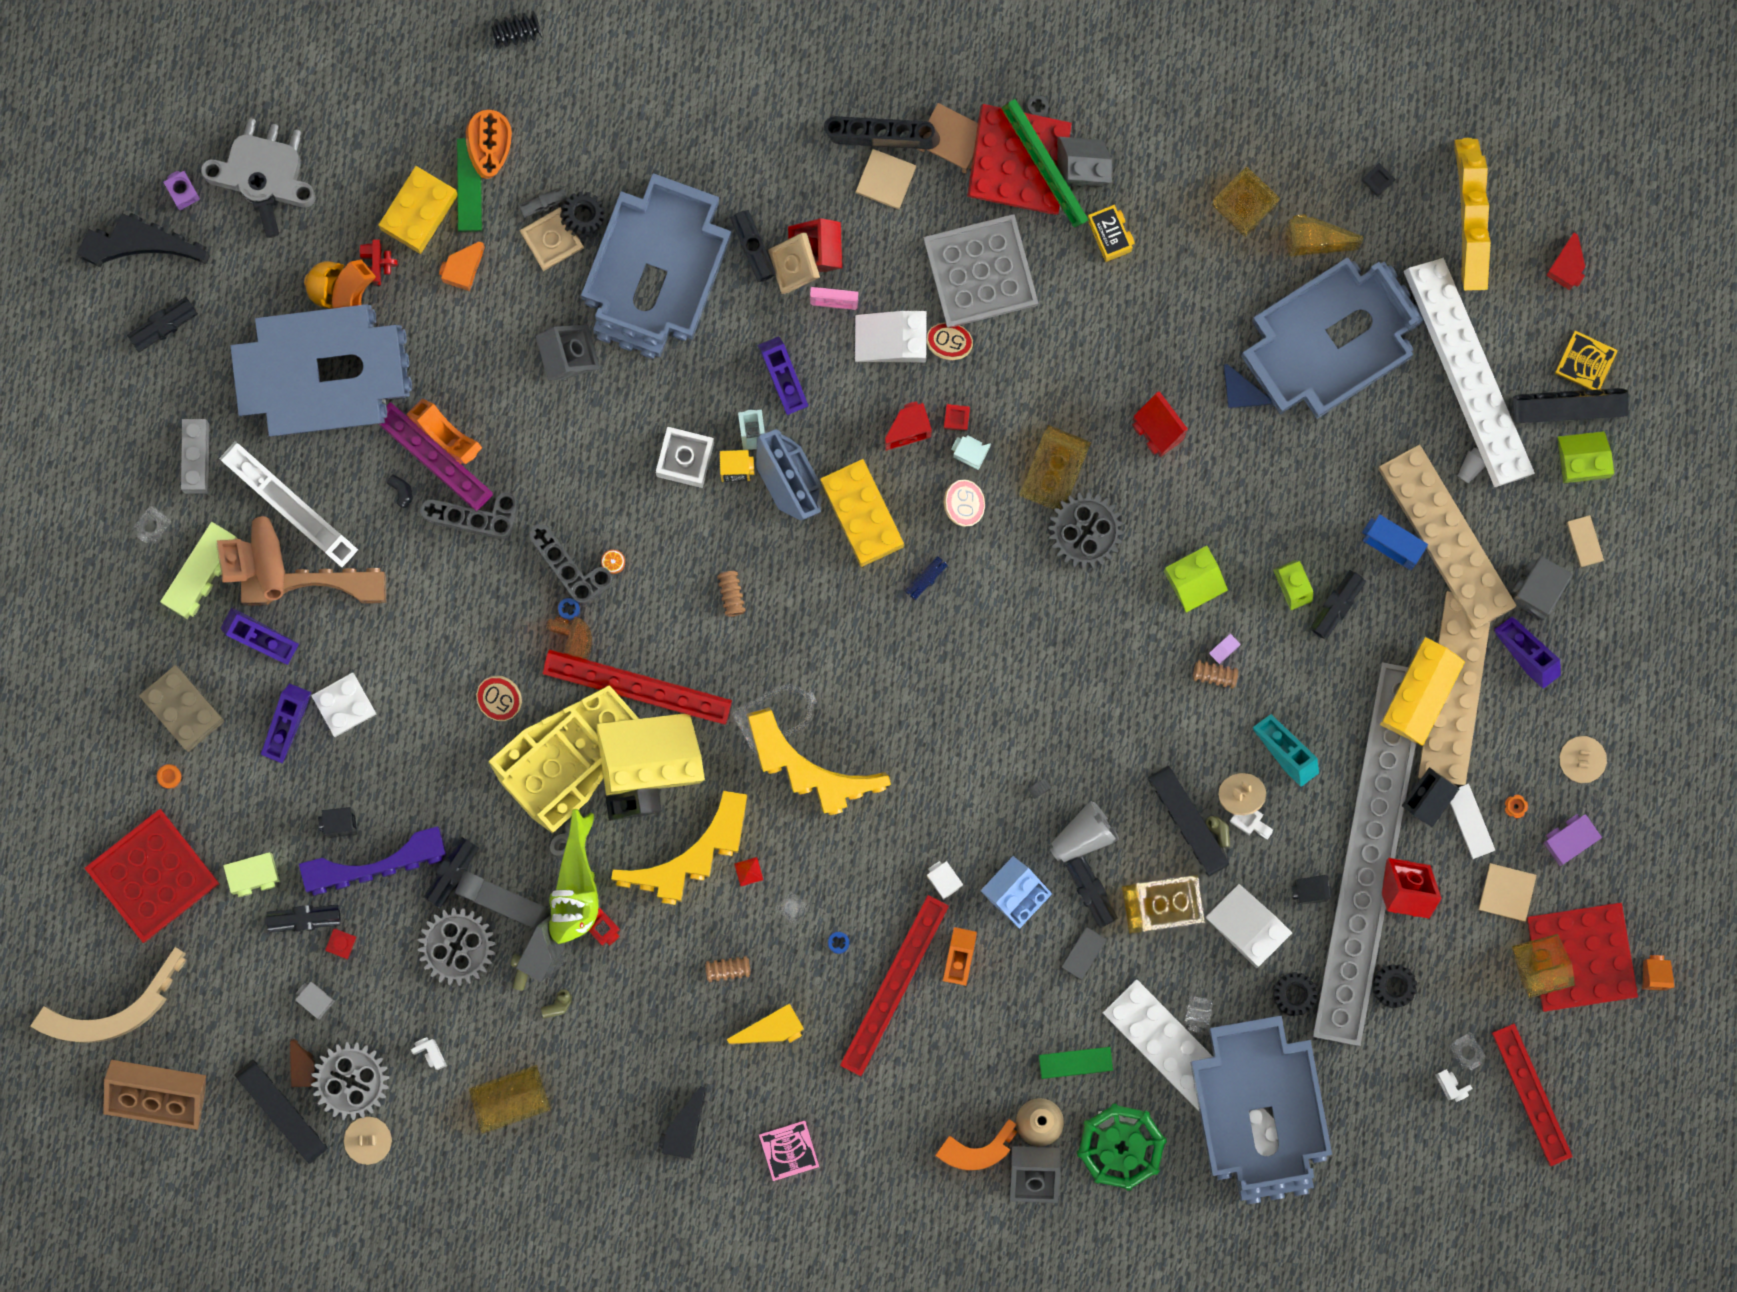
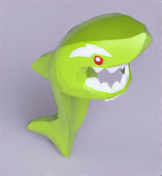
M578 809L572 810L570 831L561 863L556 891L550 894L549 898L551 907L549 931L553 941L557 944L571 941L585 934L594 924L599 908L598 893L594 882L595 875L590 870L585 851L586 837L593 825L594 814L589 813L582 818Z

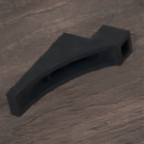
M130 213L129 216L121 214L110 238H108L109 234L98 228L96 231L88 229L76 253L80 259L100 268L103 263L136 254L162 253L178 255L204 264L207 263L210 257L208 252L205 251V246L197 242H193V244L184 241L185 237L175 232H172L171 235L163 232V227L155 223L145 224L142 222L143 219L133 213Z

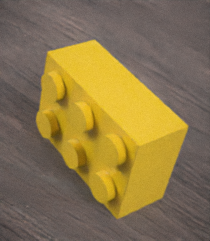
M415 166L380 221L379 227L384 233L421 254L457 198V191Z

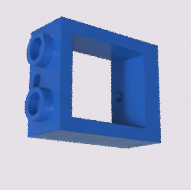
M1380 514L1376 520L1371 518L1362 534L1366 535L1363 542L1410 571L1417 564L1428 546L1426 542Z

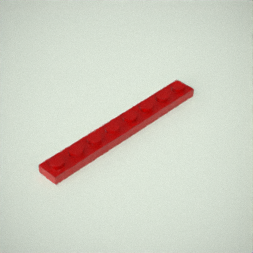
M550 649L547 653L543 670L544 675L602 690L610 685L620 696L724 725L727 723L732 704L730 699Z
M929 895L926 897L840 1064L841 1067L860 1077L862 1076L949 905Z

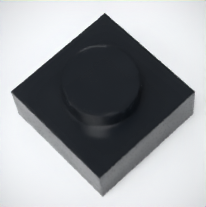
M1378 163L1362 179V182L1379 197L1396 179Z

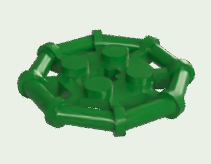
M1113 1103L1111 1107L1084 1121V1130L1080 1147L1077 1151V1157L1082 1159L1096 1184L1103 1183L1130 1191L1132 1187L1152 1175H1158L1164 1144L1167 1143V1139L1153 1122L1149 1111H1141ZM1119 1115L1137 1119L1135 1124L1120 1121ZM1114 1117V1122L1109 1127L1102 1129L1098 1126L1109 1118ZM1142 1124L1145 1125L1152 1138L1146 1139L1139 1129ZM1096 1132L1099 1135L1097 1147L1089 1148L1092 1134ZM1125 1141V1146L1129 1148L1119 1152L1115 1144ZM1154 1145L1150 1162L1144 1156L1147 1146ZM1098 1154L1101 1162L1104 1164L1101 1170H1099L1090 1155ZM1140 1164L1146 1167L1130 1177V1170L1135 1169ZM1109 1169L1124 1172L1125 1179L1107 1175L1106 1172Z

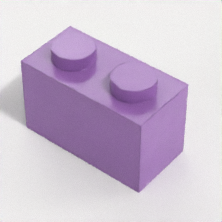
M1576 814L1566 821L1568 825L1566 828L1560 831L1557 827L1546 835L1548 840L1544 844L1559 866H1562L1602 838L1586 814L1582 817Z

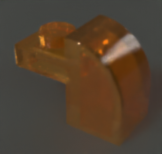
M574 616L572 625L569 624V620L555 617V620L549 619L546 627L548 631L569 636L564 654L589 660L593 637L588 625L576 616Z

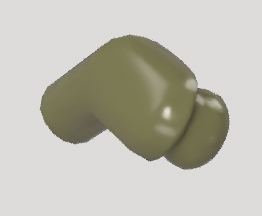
M1217 816L1208 817L1205 820V824L1210 831L1218 836L1220 848L1230 847L1228 824Z
M514 954L511 966L517 967L522 956ZM517 969L512 987L517 990H524L528 975Z
M562 989L558 991L553 1005L541 1007L543 1019L566 1013L572 1002V996L568 990Z

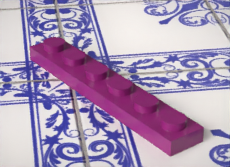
M390 402L386 406L387 418H384L385 423L378 425L477 512L493 495L492 491Z

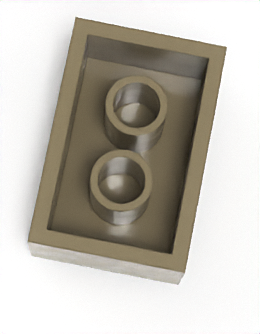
M176 665L139 695L188 752L225 722Z

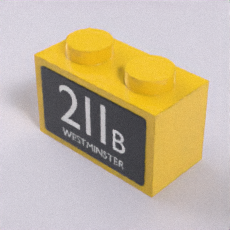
M1115 205L1088 215L1089 225L1105 262L1132 252V245L1135 244L1130 231H1125L1123 226L1125 218L1121 210L1117 211Z
M748 450L720 451L721 481H750V475H754V457H749Z

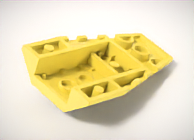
M609 685L537 724L524 729L488 762L500 783L530 817L553 833L572 816L573 809L579 810L588 802L604 778L596 724L639 718Z

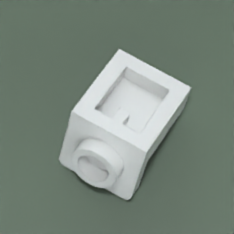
M426 1037L414 1043L416 1047L411 1049L414 1055L427 1049L428 1053L425 1054V1057L430 1067L435 1066L436 1070L447 1066L434 1039L428 1040Z
M1446 1069L1436 1074L1448 1101L1455 1099L1458 1102L1469 1096L1467 1091L1472 1089L1471 1085L1457 1090L1458 1082L1452 1072L1448 1073Z

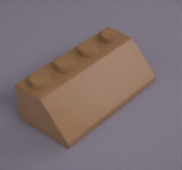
M111 1060L104 1079L103 1114L198 1130L205 1096L206 1075Z

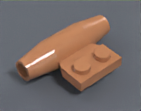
M261 516L252 521L251 543L241 541V539L217 540L222 582L247 581L248 578L256 575L266 599L277 600L283 596V560L279 540L269 518Z

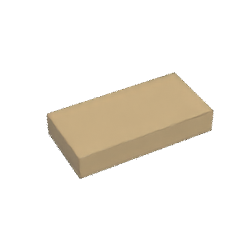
M1591 516L1568 521L1567 526L1580 568L1604 561Z

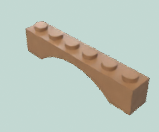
M346 568L342 569V573H333L332 569H319V573H309V570L298 569L295 570V573L285 574L284 570L283 594L300 587L327 586L342 590L354 596L361 603H386V574L380 572V568H367L366 572H357V569ZM256 575L248 578L247 581H241V603L244 606L269 605L273 601L265 598Z

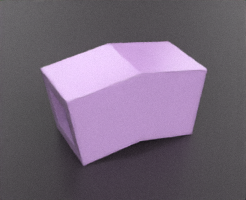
M1230 634L1209 654L1220 664L1241 644Z

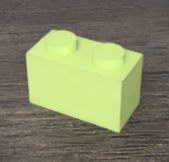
M270 852L223 865L230 892L233 895L238 894V897L252 894V889L261 887V891L272 889L275 887L274 883L280 882L273 854Z

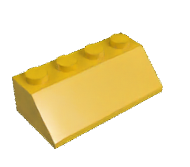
M1425 637L1420 643L1380 725L1423 746L1465 661L1448 648Z

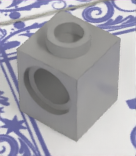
M310 982L308 985L304 983L296 992L298 995L296 1001L319 1020L335 1002L313 982Z

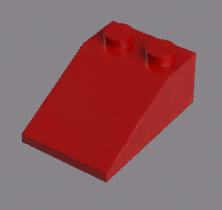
M1160 391L1132 419L1134 421L1132 424L1134 430L1139 436L1143 434L1149 441L1146 443L1149 450L1154 455L1158 453L1160 457L1180 444L1188 430Z

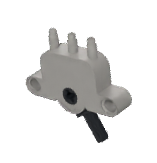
M250 118L246 124L244 134L234 140L228 162L208 160L203 164L201 172L208 183L241 192L247 201L253 203L254 209L259 210L265 236L273 238L279 235L272 207L276 205L275 201L307 208L314 204L316 195L310 184L297 181L301 166V160L297 153L301 131L294 130L289 145L275 142L278 134V125L276 124L271 125L267 139L255 137L253 133L256 120ZM212 168L219 169V173L215 177L208 176V172ZM258 179L262 182L260 188L256 187V180ZM304 190L309 191L310 196L306 200L298 198L300 192Z

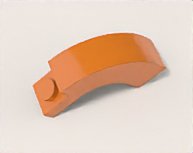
M362 260L349 262L337 277L332 293L333 309L361 305V298L365 288L376 278Z
M423 398L406 414L412 422L460 464H467L473 460L482 449L477 441L458 431L433 403Z
M1008 1119L995 1139L983 1148H968L949 1136L935 1156L954 1168L962 1170L985 1169L996 1164L1008 1154L1010 1149L1003 1145L1005 1141L1011 1142L1017 1133L1014 1129L1017 1124Z

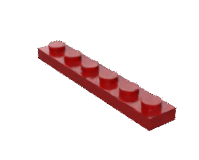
M1515 1023L1491 1033L1549 1166L1572 1158L1571 1151Z

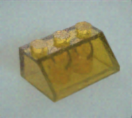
M537 1065L469 1088L473 1108L482 1134L552 1111Z

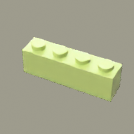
M211 522L160 602L186 619L190 615L193 617L200 608L198 602L201 597H206L213 587V584H211L215 575L218 577L221 575L217 540L237 539V537Z

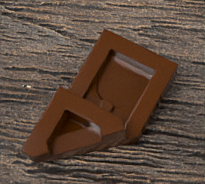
M291 1039V1087H313L311 1083L316 1082V1078L311 1076V1073H316L313 1055L303 1049L297 1040Z

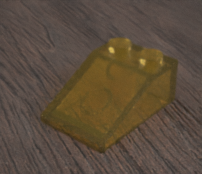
M1307 215L1293 216V219L1289 220L1286 227L1288 256L1359 250L1363 242V236L1314 217L1307 218Z
M1048 425L1019 496L1051 509L1057 508L1061 510L1062 507L1059 502L1064 501L1067 504V496L1072 493L1092 442Z
M1198 875L1122 886L1129 934L1205 923Z

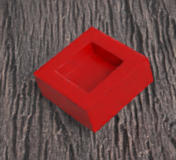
M947 404L944 429L967 431L970 407Z
M334 928L325 951L348 959L357 937Z

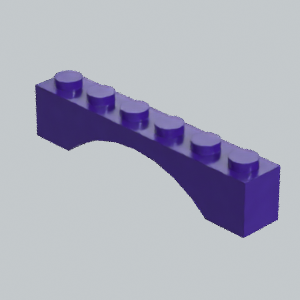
M437 826L415 832L398 852L373 864L347 866L319 858L300 863L299 867L305 891L312 893L313 896L327 893L326 888L335 886L336 890L349 887V882L359 880V883H366L372 881V876L382 874V877L396 874V869L405 867L406 871L419 868V863L428 861L429 865L442 862V857L447 856L440 828Z

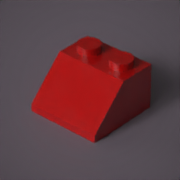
M820 218L788 226V240L801 233H807L818 272H828L842 268L841 222Z
M911 402L904 405V409L900 410L885 437L884 447L886 451L931 438L932 429L924 403Z
M1394 858L1386 860L1382 887V897L1386 910L1393 913L1430 919L1442 899L1431 865Z

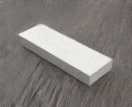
M1467 784L1459 787L1460 789L1450 802L1470 855L1472 859L1495 851V848L1471 788Z

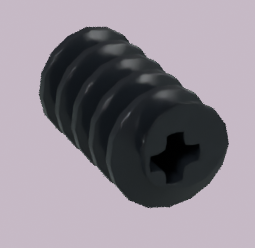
M531 11L530 18L525 13H522L521 20L516 15H513L512 22L507 17H504L503 24H500L499 20L495 19L494 26H491L496 49H499L500 41H502L505 47H508L509 39L512 40L514 45H517L519 37L523 43L527 42L528 35L533 41H536L537 33L542 38L538 17L534 11Z

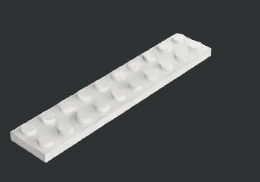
M1444 258L1406 269L1404 271L1406 279L1494 487L1535 474Z
M1136 980L1103 1014L1199 1111L1190 1062L1212 1058L1213 1056ZM1264 1108L1249 1110L1257 1152L1263 1156L1273 1155L1278 1149V1137L1274 1118Z

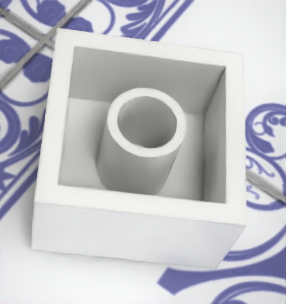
M667 427L656 469L657 477L703 488L714 446V438Z

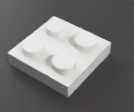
M354 673L311 695L334 737L376 715Z

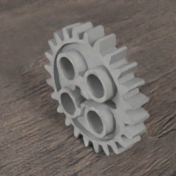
M452 908L451 915H448L443 910V917L441 919L436 914L434 915L436 921L434 924L429 921L426 922L430 927L429 930H421L426 937L418 939L419 942L424 944V947L419 948L418 952L425 953L420 958V961L428 962L424 969L429 970L432 968L433 971L430 976L435 977L439 974V982L441 983L445 978H448V985L450 986L454 980H457L458 985L461 986L463 979H466L471 984V976L479 980L478 972L480 970L487 973L484 967L485 963L492 965V961L488 959V956L496 954L490 950V947L495 946L496 943L489 941V938L494 936V933H486L490 925L484 924L481 926L483 918L480 916L475 920V912L473 911L466 916L464 908H462L460 914H457L456 909ZM456 925L457 934L451 938L445 935L446 927ZM466 927L467 932L460 942L463 949L456 951L453 961L448 967L446 964L454 950L451 944L458 942L463 928ZM470 935H477L479 937V944L476 947H468L466 941ZM440 946L447 949V955L443 959L435 957V950ZM462 956L467 957L469 960L467 968L458 969L456 966L457 959Z
M345 1042L344 1049H341L336 1044V1052L333 1053L330 1049H327L329 1055L327 1058L319 1056L323 1061L322 1065L314 1064L319 1069V1072L311 1073V1076L317 1078V1081L311 1083V1086L318 1087L313 1096H321L317 1102L318 1105L326 1103L324 1111L327 1112L332 1108L333 1117L340 1112L342 1120H345L347 1114H350L351 1119L355 1120L356 1113L365 1118L364 1111L366 1109L370 1113H374L371 1106L374 1104L380 1107L381 1105L377 1099L379 1097L386 1098L381 1091L382 1089H389V1086L383 1084V1081L389 1079V1076L382 1075V1072L388 1068L387 1066H379L383 1058L375 1060V1050L369 1054L367 1053V1045L362 1050H359L358 1042L354 1044L353 1048H350L349 1043ZM343 1058H347L351 1062V1067L346 1072H341L338 1069V1062ZM365 1068H369L373 1073L372 1079L368 1082H363L360 1079V1072ZM335 1071L346 1077H350L352 1074L355 1081L368 1086L370 1090L365 1091L354 1085H350L347 1088L345 1081L332 1076L330 1072ZM332 1080H337L341 1086L336 1094L329 1093L327 1089L329 1082ZM355 1090L360 1091L363 1096L358 1104L351 1103L349 1099L351 1092Z

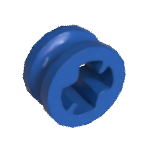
M566 598L560 602L558 611L565 620H573L579 615L580 607L574 599ZM566 603H569L570 606L575 605L576 610H573L574 614L563 613L562 608L565 609L564 605Z
M835 932L829 937L828 946L834 953H844L849 947V938L842 932ZM837 937L840 939L843 937L846 941L843 942L845 947L842 949L840 947L834 948L832 946L835 943L832 941L833 938Z

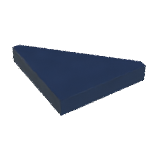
M1224 364L1228 408L1272 404V400L1228 364Z

